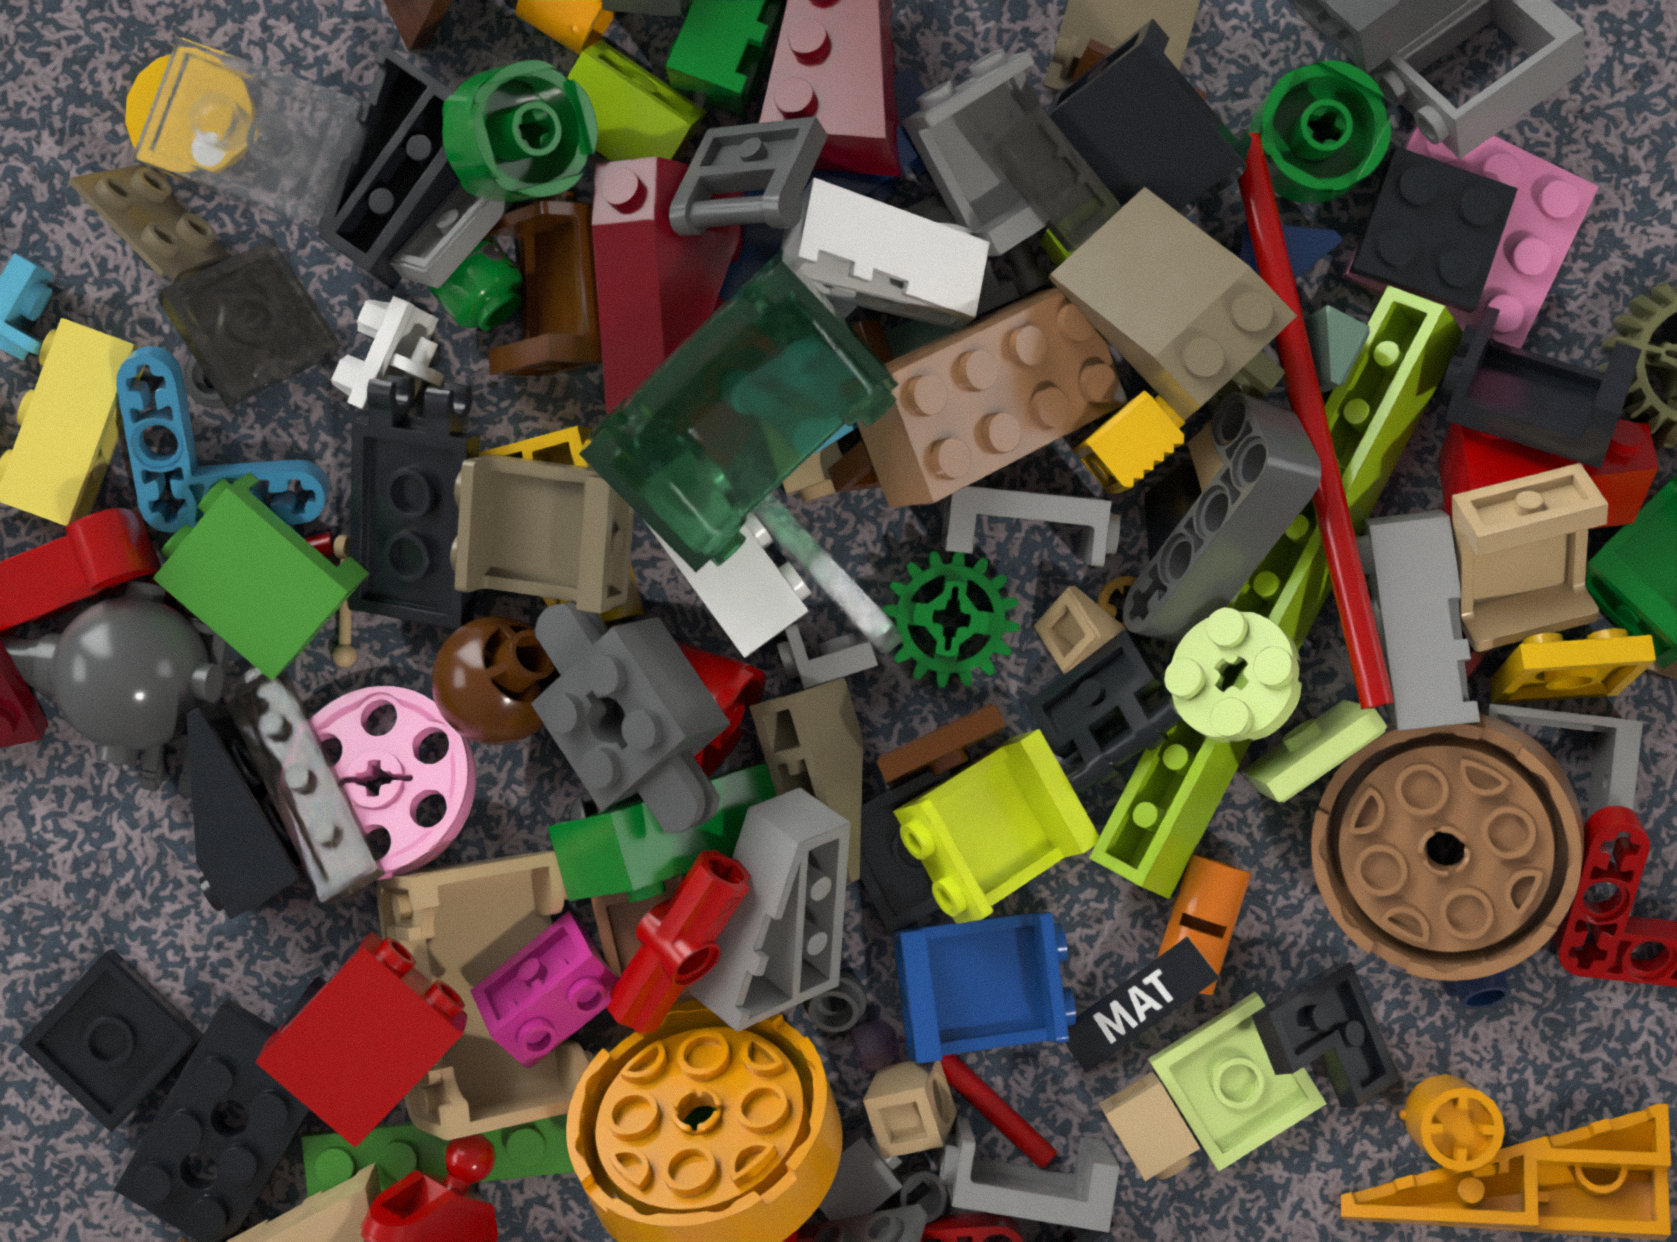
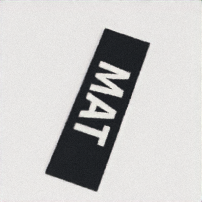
M1187 936L1078 1015L1075 1025L1068 1026L1069 1042H1066V1045L1087 1073L1220 977Z

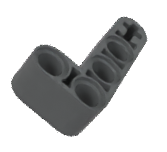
M1235 391L1227 394L1219 402L1211 420L1210 436L1223 465L1129 590L1123 609L1124 624L1129 631L1179 645L1183 637L1196 624L1209 618L1216 610L1226 608L1311 500L1321 478V463L1298 416L1292 410Z

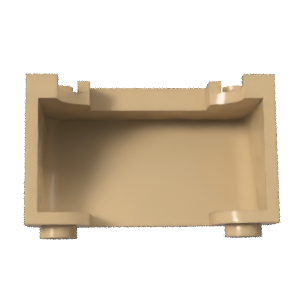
M541 851L420 868L411 873L393 875L391 879L378 880L377 905L382 940L386 937H391L406 947L416 960V964L413 967L430 982L434 983L436 980H441L454 989L464 1001L465 1007L462 1010L468 1015L463 1035L404 1096L409 1117L413 1125L421 1131L449 1141L568 1113L570 1102L579 1080L594 1059L593 1054L589 1050L584 1051L577 1041L566 1039L533 1067H524L491 1038L470 992L482 980L552 925L551 915L562 911L564 899H568L554 851Z

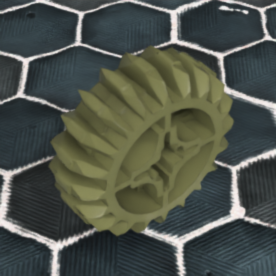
M1665 282L1652 287L1650 298L1641 294L1631 299L1629 307L1632 315L1622 313L1615 316L1611 322L1622 336L1608 337L1603 340L1601 345L1602 348L1611 354L1616 342L1642 349L1625 399L1627 404L1623 406L1619 419L1630 420L1639 416L1640 419L1637 423L1649 424L1651 435L1656 432V445L1661 449L1672 448L1677 443V340L1675 344L1667 342L1657 346L1649 344V340L1656 328L1669 316L1677 315V283L1673 289ZM1609 362L1601 364L1598 372L1605 374ZM1646 369L1654 372L1660 378L1662 384L1660 399L1651 388Z

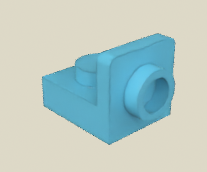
M16 253L13 254L0 276V349L24 361L29 352L36 355L40 354L43 341L25 331L22 327L27 319L30 321L36 320L48 306L52 296V288L47 285L54 274Z

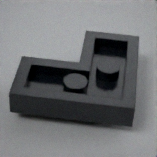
M1352 962L1330 966L1251 1015L1275 1075L1293 1074L1318 1057H1321L1341 1108L1361 1106L1400 1080Z

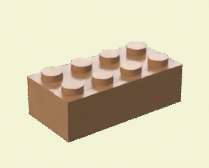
M1058 287L1031 294L842 384L889 507L935 503L1128 403L1105 337Z

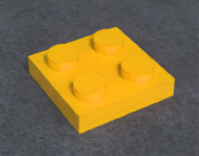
M1612 628L1593 632L1585 640L1563 641V636L1559 633H1543L1529 636L1523 639V644H1520L1490 678L1492 704L1618 696L1656 661L1652 635L1628 636L1626 629Z

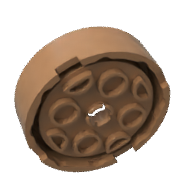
M1479 713L1480 722L1402 731H1398L1393 722L1386 724V732L1344 760L1324 791L1313 822L1311 857L1314 875L1324 903L1334 920L1344 933L1369 954L1371 951L1387 962L1406 969L1405 973L1417 977L1445 981L1472 980L1505 971L1521 963L1537 952L1557 931L1558 926L1567 914L1576 896L1580 881L1584 853V827L1579 803L1570 781L1551 754L1537 741L1511 724ZM1438 831L1450 833L1456 836L1461 843H1464V857L1454 865L1445 866L1438 864L1431 859L1427 852V840Z

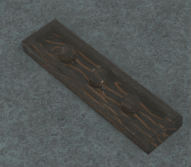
M255 667L224 685L221 693L320 902L331 907L385 875L386 873L287 670L285 669L271 681Z

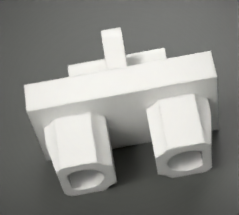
M393 296L390 303L370 299L365 301L357 319V331L373 338L374 341L365 361L348 354L340 359L331 379L332 384L349 396L347 403L369 412L367 401L369 379L387 380V375L389 374L414 377L415 396L422 380L440 387L445 375L429 368V364L438 344L430 341V338L439 319L420 310L410 302Z

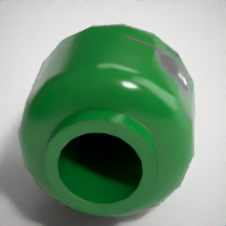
M486 235L440 288L428 286V289L462 328L480 327L483 331H489L509 319L521 305L522 298L519 296V293L522 290L523 276L493 238Z

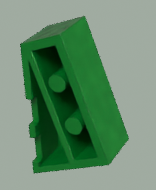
M688 0L686 6V13L688 15L679 36L676 35L671 44L664 66V72L668 73L671 87L693 102L744 120L786 8L787 0Z
M763 762L710 776L709 780L720 795L716 814L710 821L680 833L664 832L643 799L590 817L547 826L568 900L572 901L625 892L628 903L641 901L665 893L664 880L680 875L683 881L702 851L718 850L727 857H733L748 807L776 797L767 763Z

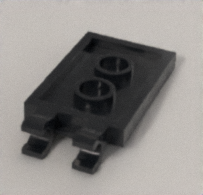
M389 374L387 375V380L369 379L367 387L369 418L352 422L350 557L369 572V575L349 597V610L458 629L474 620L475 591L462 592L455 590V572L450 563L451 547L458 535L459 507L454 498L455 482L462 470L463 461L479 457L480 435L462 432L472 406L471 385L446 382L444 383V388L427 387L424 398L426 417L407 415L415 398L414 377Z

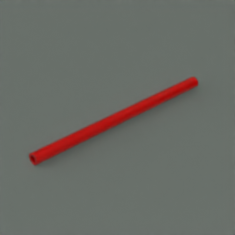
M1248 133L1252 141L1245 161L1247 168L1237 179L1259 276L1297 315L1274 340L1280 366L1285 372L1283 378L1290 408L1298 416L1321 463V478L1318 488L1312 497V502L1361 710L1381 707L1395 702L1261 136L1259 133Z

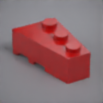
M1619 419L1601 469L1581 463L1608 503L1607 524L1593 528L1633 524L1659 468L1649 424ZM1450 422L1439 453L1438 465L1444 511L1450 516L1451 528L1452 495L1580 462Z

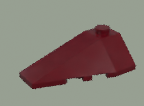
M661 157L595 163L592 233L608 435L612 439L675 435L701 363L697 356L710 318L716 320L723 301L719 293L730 262L737 263L744 243V225L709 227L703 234L695 236H679L674 232L669 219V209L690 164ZM746 191L713 194L710 200L745 197Z

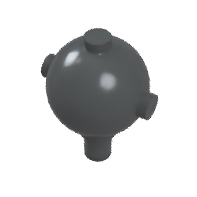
M127 581L124 597L112 598L91 606L74 618L63 633L50 632L44 637H38L35 640L0 636L25 683L36 688L44 696L54 697L61 714L70 726L86 739L98 744L97 761L136 766L139 750L160 746L180 735L187 729V713L198 707H203L205 702H216L222 692V668L218 664L210 663L204 640L194 625L178 610L164 603L166 590L162 586Z

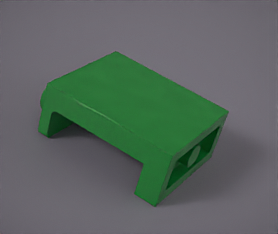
M1677 474L1639 510L1633 524H1625L1586 562L1585 586L1596 605L1619 628L1626 629L1628 636L1652 635L1656 657L1655 662L1662 669H1665L1677 660Z

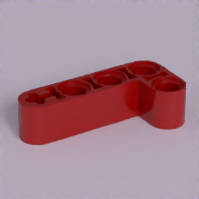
M112 508L88 515L65 527L66 536L1 561L0 636H8L15 633L13 626L32 620L35 625L75 609L73 603L89 597L92 598V601H96L126 589L127 581H132L134 578L150 574V577L153 578L162 566L140 511Z

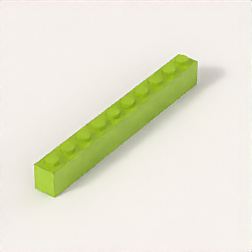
M1389 285L1367 324L1370 326L1369 331L1371 332L1343 385L1333 389L1325 405L1355 537L1360 535L1364 527L1363 519L1369 518L1463 335L1462 329L1446 306ZM1312 498L1226 606V608H1233L1239 612H1253L1269 619L1291 638L1298 652L1332 588ZM1241 661L1238 665H1229L1225 669L1222 684L1224 692L1231 686L1242 690L1247 685L1249 680L1243 674L1244 668L1248 665L1247 662ZM1184 720L1167 732L1168 740L1153 751L1145 749L1089 859L1149 891L1170 899L1252 742L1250 738L1242 741H1231L1232 743L1217 742L1196 731Z

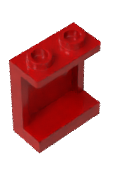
M372 931L361 941L358 950L287 1025L283 1023L265 1042L255 1063L355 1148L457 1042L464 1033L468 1018L466 1012L462 1010L465 1007V1003L454 989L441 980H436L434 983L430 982L413 967L416 964V960L406 947L391 937H386L382 940Z

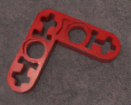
M1607 806L1597 810L1586 821L1584 825V853L1578 889L1567 914L1552 936V942L1562 967L1570 974L1588 978L1677 987V921L1629 916L1650 850V840L1639 815L1630 808ZM1618 832H1626L1628 837H1618L1612 852L1615 862H1611L1610 853L1605 841H1614ZM1609 882L1617 886L1614 895L1605 901L1590 902L1583 898L1585 891L1596 883ZM1585 922L1591 923L1590 928L1595 942H1586L1583 950H1574V947H1581L1585 943L1588 933ZM1656 941L1664 945L1661 953L1650 960L1640 961L1631 957L1633 950L1642 943Z

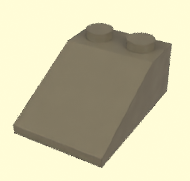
M1145 187L1048 277L1184 421L1203 406L1297 317L1248 264Z

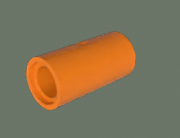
M1193 853L1185 868L1157 958L1188 936L1219 976L1252 873ZM1217 980L1199 993L1213 995Z

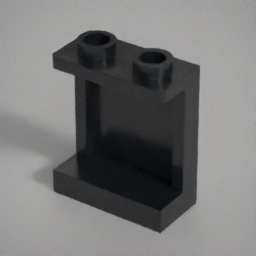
M1152 18L1053 97L1042 122L1119 209L1145 187L1186 217L1195 207V199L1211 187L1217 192L1224 190L1244 173L1247 168L1245 161L1252 138L1245 129H1241L1233 135L1164 54L1170 38Z
M1487 306L1479 327L1467 323L1457 353L1452 356L1441 388L1442 393L1452 396L1445 421L1601 469L1642 349L1616 342L1605 374L1495 341L1492 335L1500 309Z

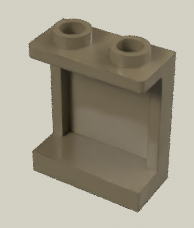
M493 454L465 459L454 487V498L459 507L458 535L452 544L450 553L451 567L455 572V590L472 592L479 589H494L576 602V610L600 614L626 605L637 473Z

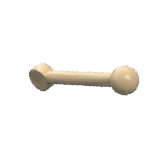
M339 535L334 541V553L340 559V564L350 557V535ZM349 598L339 608L338 645L332 652L335 664L343 668L352 666L358 656L356 649L351 645L352 610H349Z

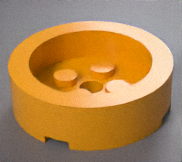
M699 1000L672 1005L655 1032L639 1034L636 1031L620 1042L609 1053L603 1048L594 1057L579 1080L567 1115L566 1140L574 1171L603 1227L617 1242H782L800 1228L821 1204L836 1176L842 1152L843 1130L840 1113L821 1058L808 1036L804 1038L796 1029L786 1023L781 1013L737 1032ZM710 1106L715 1108L717 1111H714L708 1120L698 1124L696 1131L692 1130L690 1125L683 1123L685 1117L697 1107Z

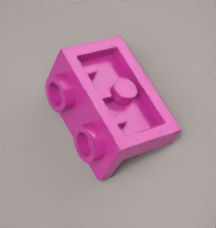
M568 911L471 989L470 992L491 1038L524 1067L531 1068L611 1002L609 994L620 977L602 960L583 923Z

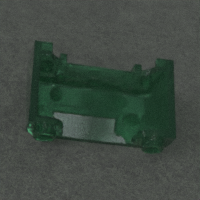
M781 250L596 425L588 435L579 455L697 573L709 560L716 566H720L742 546L746 537L739 530L745 524L747 515L843 425L849 427L860 420L866 427H869L881 418L897 400L891 391L899 383L895 375L784 250Z

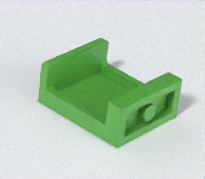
M248 472L232 484L223 478L209 490L197 506L204 513V516L194 528L185 524L168 540L160 551L168 560L155 574L153 579L273 681L303 652L369 575V572L351 557L347 558L338 567L332 564L251 493L260 480Z

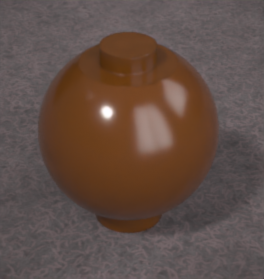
M491 616L468 622L447 638L435 658L432 668L431 686L434 701L440 714L457 733L481 744L508 745L528 738L544 726L531 703L561 675L535 637L534 627L515 618Z

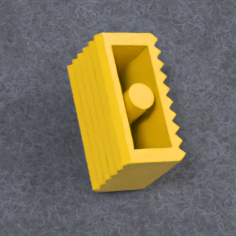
M1144 390L1119 409L1072 451L1109 494H1119L1133 488L1134 483L1143 479L1144 474L1152 471L1155 465L1164 461V457L1174 453L1175 448L1184 444V434L1180 428L1185 425V421L1160 395L1153 399Z

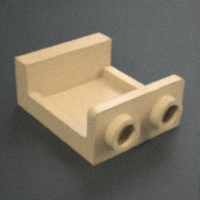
M1581 463L1452 495V535L1462 598L1458 600L1461 629L1475 651L1480 652L1520 642L1529 636L1555 633L1594 623L1598 620L1599 608L1585 586L1588 529L1607 524L1608 503Z

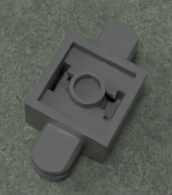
M574 601L555 604L543 610L536 623L535 637L561 676L536 698L531 705L601 812L643 799L666 833H680L710 821L718 810L720 795L694 756L731 723L661 619L655 617L613 626L608 629L598 613L576 610V602ZM617 717L622 726V730L618 727L615 721Z

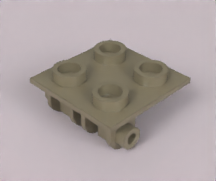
M1068 0L1043 87L1060 92L1069 85L1090 38L1114 49L1152 18L1170 38L1164 54L1180 71L1200 0Z
M140 164L71 177L68 181L85 201L160 277L166 275L174 285L182 283L188 290L193 289L207 274L201 267L202 265L221 261L229 256L215 241L216 233L210 224L201 217L188 213L170 195L172 190L165 178L152 169L143 167Z

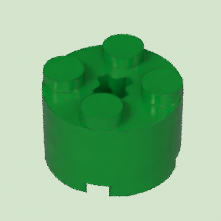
M539 60L515 62L478 73L467 79L453 94L449 95L442 108V135L445 153L463 188L469 194L476 197L508 203L556 195L575 185L584 174L581 171L586 164L588 156L594 154L598 138L595 111L585 90L574 79L569 80L563 74L553 69L556 66Z
M1336 60L1319 61L1318 63L1306 65L1287 73L1262 100L1252 117L1249 133H1259L1261 136L1275 193L1299 203H1327L1350 191L1379 165L1389 146L1392 132L1390 118L1388 119L1382 100L1384 96L1378 84L1367 73L1345 62ZM1314 123L1321 124L1325 128L1322 133L1324 140L1322 144L1312 138L1313 130L1310 127Z

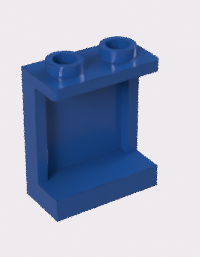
M1035 911L988 917L960 924L951 922L899 929L892 933L907 1058L918 1064L940 1061L943 1055L1043 1041L1054 1043L1069 1042L1068 1026L1075 1025L1076 1009L1070 987H1062L1059 962L1067 960V941L1063 925L1061 923H1054L1051 912Z

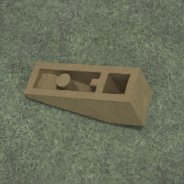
M845 677L806 689H797L749 706L776 796L802 788L850 821L846 883L860 879L863 736Z

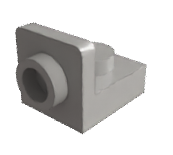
M798 624L785 628L788 641L777 644L788 680L800 677L804 689L878 666L871 642L868 641L857 645L854 633L817 644L821 657L811 660L808 659Z

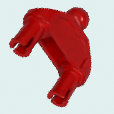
M481 1133L453 1139L448 1144L444 1156L446 1170L448 1171L446 1178L415 1170L384 1190L374 1199L360 1226L362 1228L360 1235L365 1239L364 1242H498L494 1205L468 1190L471 1183L486 1179L493 1170L496 1160L494 1145Z

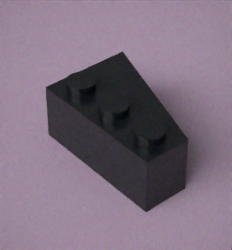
M380 42L374 61L378 65V69L368 100L361 101L356 117L360 125L349 159L342 160L318 237L394 290L402 277L390 264L392 257L460 182V179L448 161L442 135V108L445 100L454 92Z

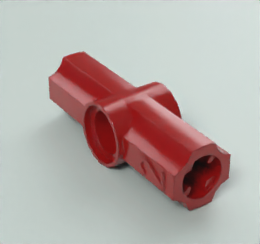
M718 850L702 851L673 897L653 907L640 920L636 928V937L642 945L609 994L611 1002L607 1009L618 1024L633 1028L639 1034L655 1032L684 987L702 979L717 964L721 956V948L715 941L750 889L748 880L751 875L738 860L731 859Z

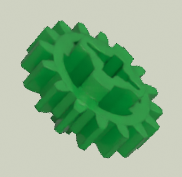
M933 551L928 554L929 569L922 571L913 562L905 566L911 578L907 586L895 581L890 583V590L900 598L897 605L881 607V613L895 618L896 625L882 633L883 639L900 640L902 647L896 652L893 659L896 663H900L912 657L916 661L912 677L915 679H921L931 669L936 671L935 680L937 687L945 688L950 673H957L959 680L966 687L972 685L971 669L977 666L989 676L995 673L993 664L989 659L994 652L999 655L1010 656L1012 650L1001 639L1003 633L1019 631V624L1005 620V611L1018 605V600L1012 597L1001 599L998 590L1004 586L1008 579L1004 574L991 580L985 577L984 573L987 569L988 560L984 557L980 558L970 568L964 566L965 557L962 552H954L950 564H943L937 551ZM944 576L941 593L927 604L911 602L914 594L922 585L931 579ZM967 580L982 590L989 601L992 613L976 609L966 595ZM954 588V601L957 602V612L967 615L966 627L954 629L953 636L949 637L948 648L945 650L946 637L943 636V625L933 623L932 616L934 611L945 610L947 601L951 600L952 589ZM908 625L923 626L933 639V658L924 654L916 646L910 636ZM973 634L989 635L984 645L975 654L966 659L956 661L960 644Z

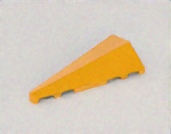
M1668 1104L1652 1105L1644 1110L1612 1119L1607 1118L1596 1121L1585 1127L1499 1149L1490 1162L1475 1170L1461 1172L1442 1167L1417 1175L1401 1177L1392 1182L1355 1193L1342 1194L1341 1219L1665 1241L1671 1235L1668 1185L1671 1153Z

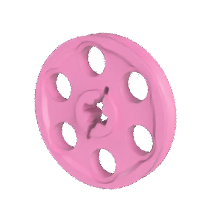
M367 687L352 691L333 700L316 713L304 726L292 745L286 760L282 780V799L285 815L293 834L304 849L311 854L306 833L290 812V807L284 795L286 791L293 812L301 819L309 832L313 856L327 865L320 843L307 824L290 788V783L292 782L310 822V814L312 812L299 787L295 770H297L310 806L314 809L321 802L310 786L299 747L306 758L312 784L322 801L329 800L326 790L328 783L336 787L347 801L348 805L333 788L329 787L333 800L337 803L340 812L349 826L354 846L361 856L362 841L368 833L380 828L388 830L391 836L389 851L380 860L368 862L376 872L353 849L347 829L340 816L334 825L337 833L333 827L328 830L338 849L345 875L358 878L353 869L349 854L341 841L350 851L355 867L362 879H391L393 875L414 872L437 858L454 841L468 818L475 795L476 766L468 739L448 725L434 701L418 692L402 687ZM379 706H394L397 712V720L392 730L381 736L370 735L367 723L371 713ZM435 732L447 734L449 750L445 757L434 764L422 763L419 757V747L422 741L428 735ZM305 736H308L315 750L321 742L327 739H339L342 744V755L338 763L330 768V770L316 769L313 763L314 752ZM379 769H382L392 778L399 779L391 780V784L381 785L379 796L367 787L359 785L376 780L379 776ZM439 794L444 796L447 806L444 818L432 827L419 826L416 819V810L419 803L430 795ZM325 832L317 833L321 839L330 868L342 873L337 854Z

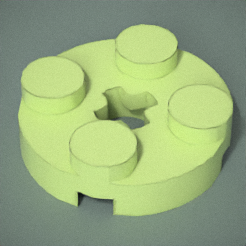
M1233 608L1216 610L1209 618L1196 624L1183 637L1175 650L1172 662L1165 671L1164 678L1166 688L1172 693L1174 706L1183 720L1206 737L1225 743L1242 741L1248 738L1254 741L1275 732L1293 713L1300 699L1302 683L1298 681L1300 669L1297 660L1300 661L1298 649L1291 638L1269 619L1253 612H1239ZM1241 661L1247 662L1248 665L1243 671L1245 678L1249 680L1247 685L1242 690L1231 686L1224 692L1222 684L1225 669L1229 665L1236 666Z

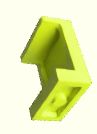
M1040 729L1006 740L893 811L901 824L900 835L905 847L915 858L921 860L933 882L932 893L937 904L947 915L953 917L956 924L984 919L993 913L991 906L1063 858L1080 855L1093 848L1100 837Z

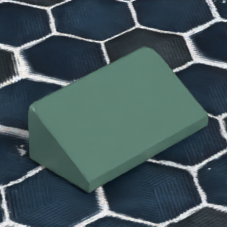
M1328 305L1304 319L1321 394L1344 384L1371 332L1369 331L1370 326Z

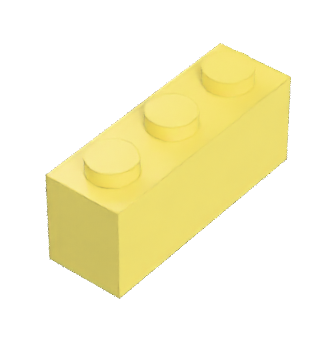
M64 318L60 319L57 330L52 329L49 331L40 349L39 363L43 368L35 390L30 389L24 395L18 409L17 423L21 428L13 450L8 449L0 459L1 503L64 526L91 514L124 425L116 386L117 373L126 358L137 348H141L140 346ZM144 367L135 377L136 381H140Z

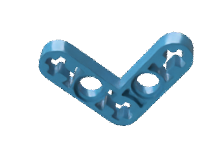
M145 346L137 348L122 363L117 373V392L139 509L143 518L151 527L161 532L176 533L185 524L194 528L204 516V513L197 506L209 490L223 478L227 482H235L248 472L260 480L251 493L263 504H265L267 492L264 480L269 481L268 493L287 491L292 479L300 480L304 490L314 491L310 493L304 505L297 503L295 494L282 493L274 495L269 509L286 524L296 525L311 522L320 515L329 497L330 483L326 473L318 465L307 460L295 459L199 466L183 373L178 360L161 347ZM144 365H149L152 375L163 376L164 380L155 391L157 408L140 413L139 410L144 411L151 402V395L147 382L136 381L135 377ZM153 425H160L170 429L176 436L178 449L168 455H161L151 451L143 438L144 429ZM174 469L176 470L170 478L172 494L174 498L186 500L178 513L171 512L169 503L158 502L157 500L166 488L164 472Z

